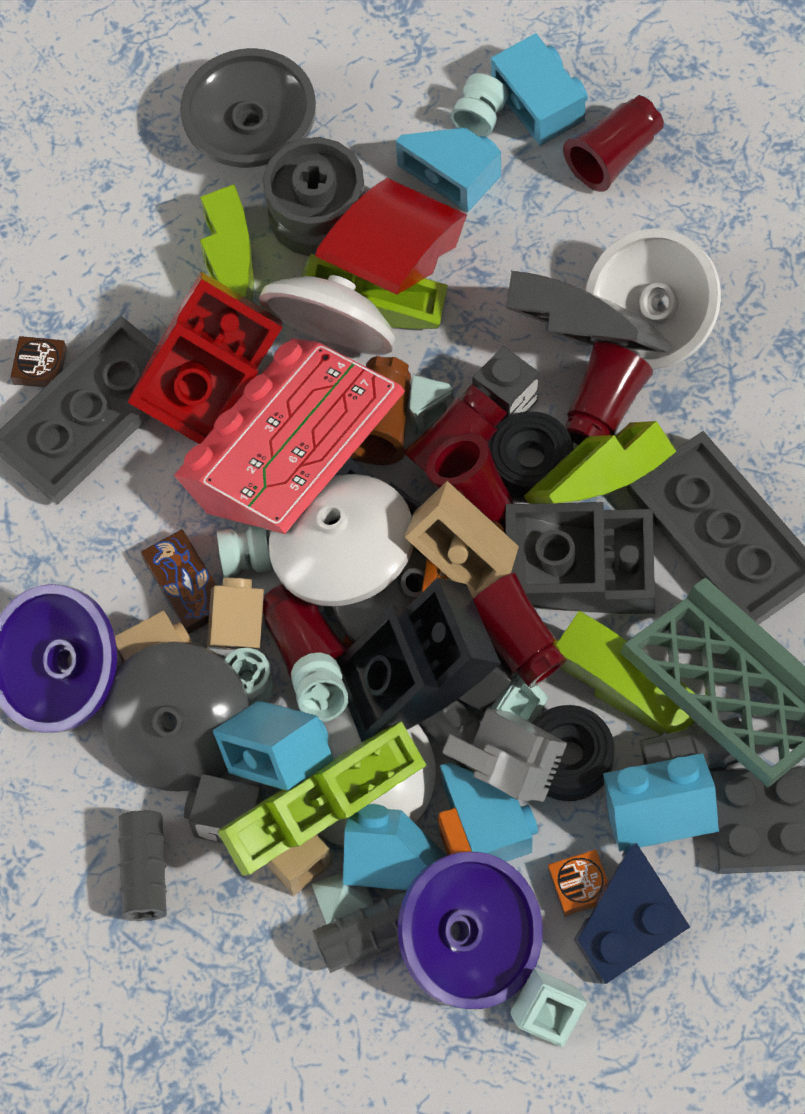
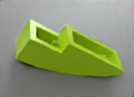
M232 184L200 197L205 222L211 233L210 236L200 239L204 263L211 278L253 302V254L244 209L236 187Z
M310 254L302 271V276L328 280L330 275H336L351 281L356 285L354 291L370 300L391 328L438 329L440 325L447 284L425 278L396 295L315 257L314 254Z
M657 421L630 422L616 436L587 437L526 493L524 497L529 504H554L581 501L605 495L629 485L653 471L672 456L676 450Z
M578 611L557 643L559 651L567 660L560 669L594 688V696L660 735L663 732L668 734L687 729L688 726L692 727L695 721L620 653L627 640L583 612ZM681 682V685H682L689 693L695 694V693H694L692 690H690L684 683Z

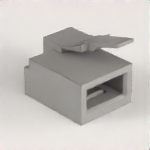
M487 708L473 744L449 734L442 753L463 763L465 767L474 772L473 777L500 789L516 800L544 802L549 790L545 785H551V782L547 781V779L553 780L554 777L550 773L555 774L556 771L552 767L558 768L559 766L554 762L561 761L556 756H563L567 743L513 712Z

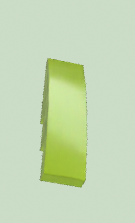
M402 721L397 722L334 758L333 761L289 791H279L217 832L242 876L250 875L289 848L301 846L336 821L348 819L427 765Z

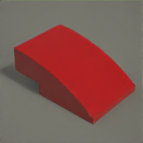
M386 178L363 194L343 214L318 246L315 257L398 295L432 275L438 258L456 248L467 214Z
M200 272L149 359L128 399V403L192 441L201 444L214 429V423L217 418L237 403L243 396L246 385L259 372L258 366L283 328L282 320L205 273Z

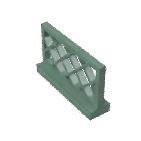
M706 577L692 587L687 598L623 645L620 653L767 788L805 758V737L787 735L786 719L794 720L805 730V666ZM682 619L700 635V638L677 635L676 622ZM647 644L668 647L669 662L653 660L642 648ZM678 648L701 651L703 666L679 663ZM712 653L721 654L736 667V671L713 668ZM680 677L704 680L705 695L689 693L681 685ZM714 681L738 684L739 700L716 697ZM749 686L758 687L773 701V704L750 701ZM717 710L741 713L742 729L725 726L718 719ZM752 715L775 718L776 733L754 731ZM755 744L778 747L779 762L770 767L755 753Z

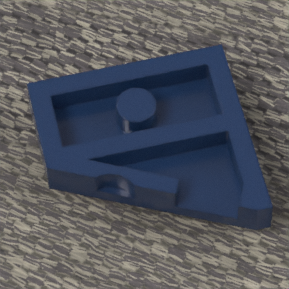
M632 843L625 848L621 855L623 858L611 880L604 885L596 900L594 910L590 917L585 919L574 938L575 943L601 984L609 983L690 928L637 843Z

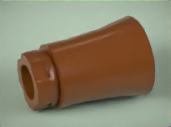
M375 356L369 359L366 367L400 384L405 392L350 457L372 465H391L402 460L405 455L403 451L405 450L407 406L411 392V373L408 371L409 365L401 359Z

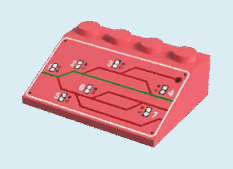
M292 338L276 350L274 360L263 373L253 378L246 385L244 394L237 403L217 418L214 423V429L204 441L193 447L186 454L184 464L174 476L207 514L286 534L404 394L405 390L400 384L319 342Z

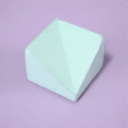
M534 968L512 1007L511 1016L519 1029L563 1047L585 1009L587 1001L577 987Z

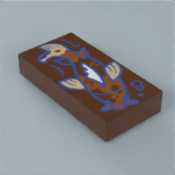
M183 529L141 551L143 561L187 633L190 634L208 624L210 591L217 584Z

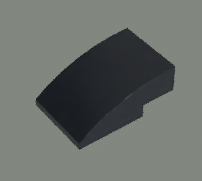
M438 577L407 608L391 605L337 660L342 673V681L348 693L347 705L361 742L397 722L402 721L406 730L418 725L463 696L501 664L467 584Z

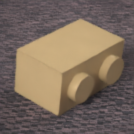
M448 481L414 511L405 534V538L452 581L467 584L472 598L495 581L512 572L519 548L514 541Z

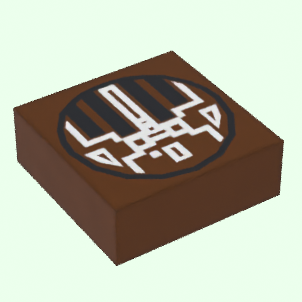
M19 336L10 376L14 385L45 388L63 370L67 351L65 340Z

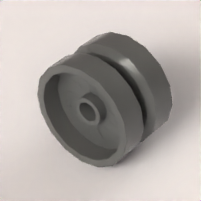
M322 137L298 139L282 147L269 160L263 176L264 193L271 230L282 245L294 253L306 256L316 254L318 246L333 226L365 194L362 165L354 152L338 141Z

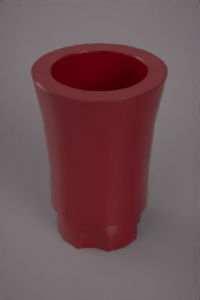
M638 95L626 103L619 104L597 123L566 140L563 145L565 160L573 174L592 190L604 192L609 189L622 170L653 142L654 136L663 129V117L657 111L652 101Z
M598 342L593 345L586 372L577 395L567 413L568 420L564 425L573 443L580 445L589 436L616 434L636 396L653 375L651 366L642 357L622 346L612 343Z
M471 384L463 393L461 399L456 397L444 413L417 440L408 446L403 453L426 472L429 457L443 442L454 436L468 433L480 435L488 442L497 431L494 426L500 423L507 412Z
M468 433L454 436L439 445L427 461L426 474L429 480L438 488L448 481L489 520H494L506 528V504H513V499L497 471L487 441L480 435Z
M516 573L500 578L473 598L496 653L502 658L514 675L518 674L528 687L533 688L566 663V658L557 646V639L544 624L528 599Z
M282 584L264 595L262 613L266 618L265 624L283 658L290 681L293 666L301 657L310 653H324L337 661L348 650L327 623L316 604L298 598Z

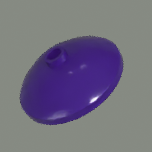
M45 584L30 588L15 597L0 614V707L17 724L29 730L42 733L69 731L88 721L103 705L115 678L117 647L110 621L100 605L79 589L58 584ZM71 653V655H72V663H71V666L69 667V665H68V656H69V654Z
M468 851L446 855L425 867L410 884L399 912V947L404 963L414 981L436 1001L459 1009L493 1007L515 995L526 984L537 965L543 940L540 907L526 879L506 861L482 852ZM454 922L460 928V935L457 940L453 939L450 932Z

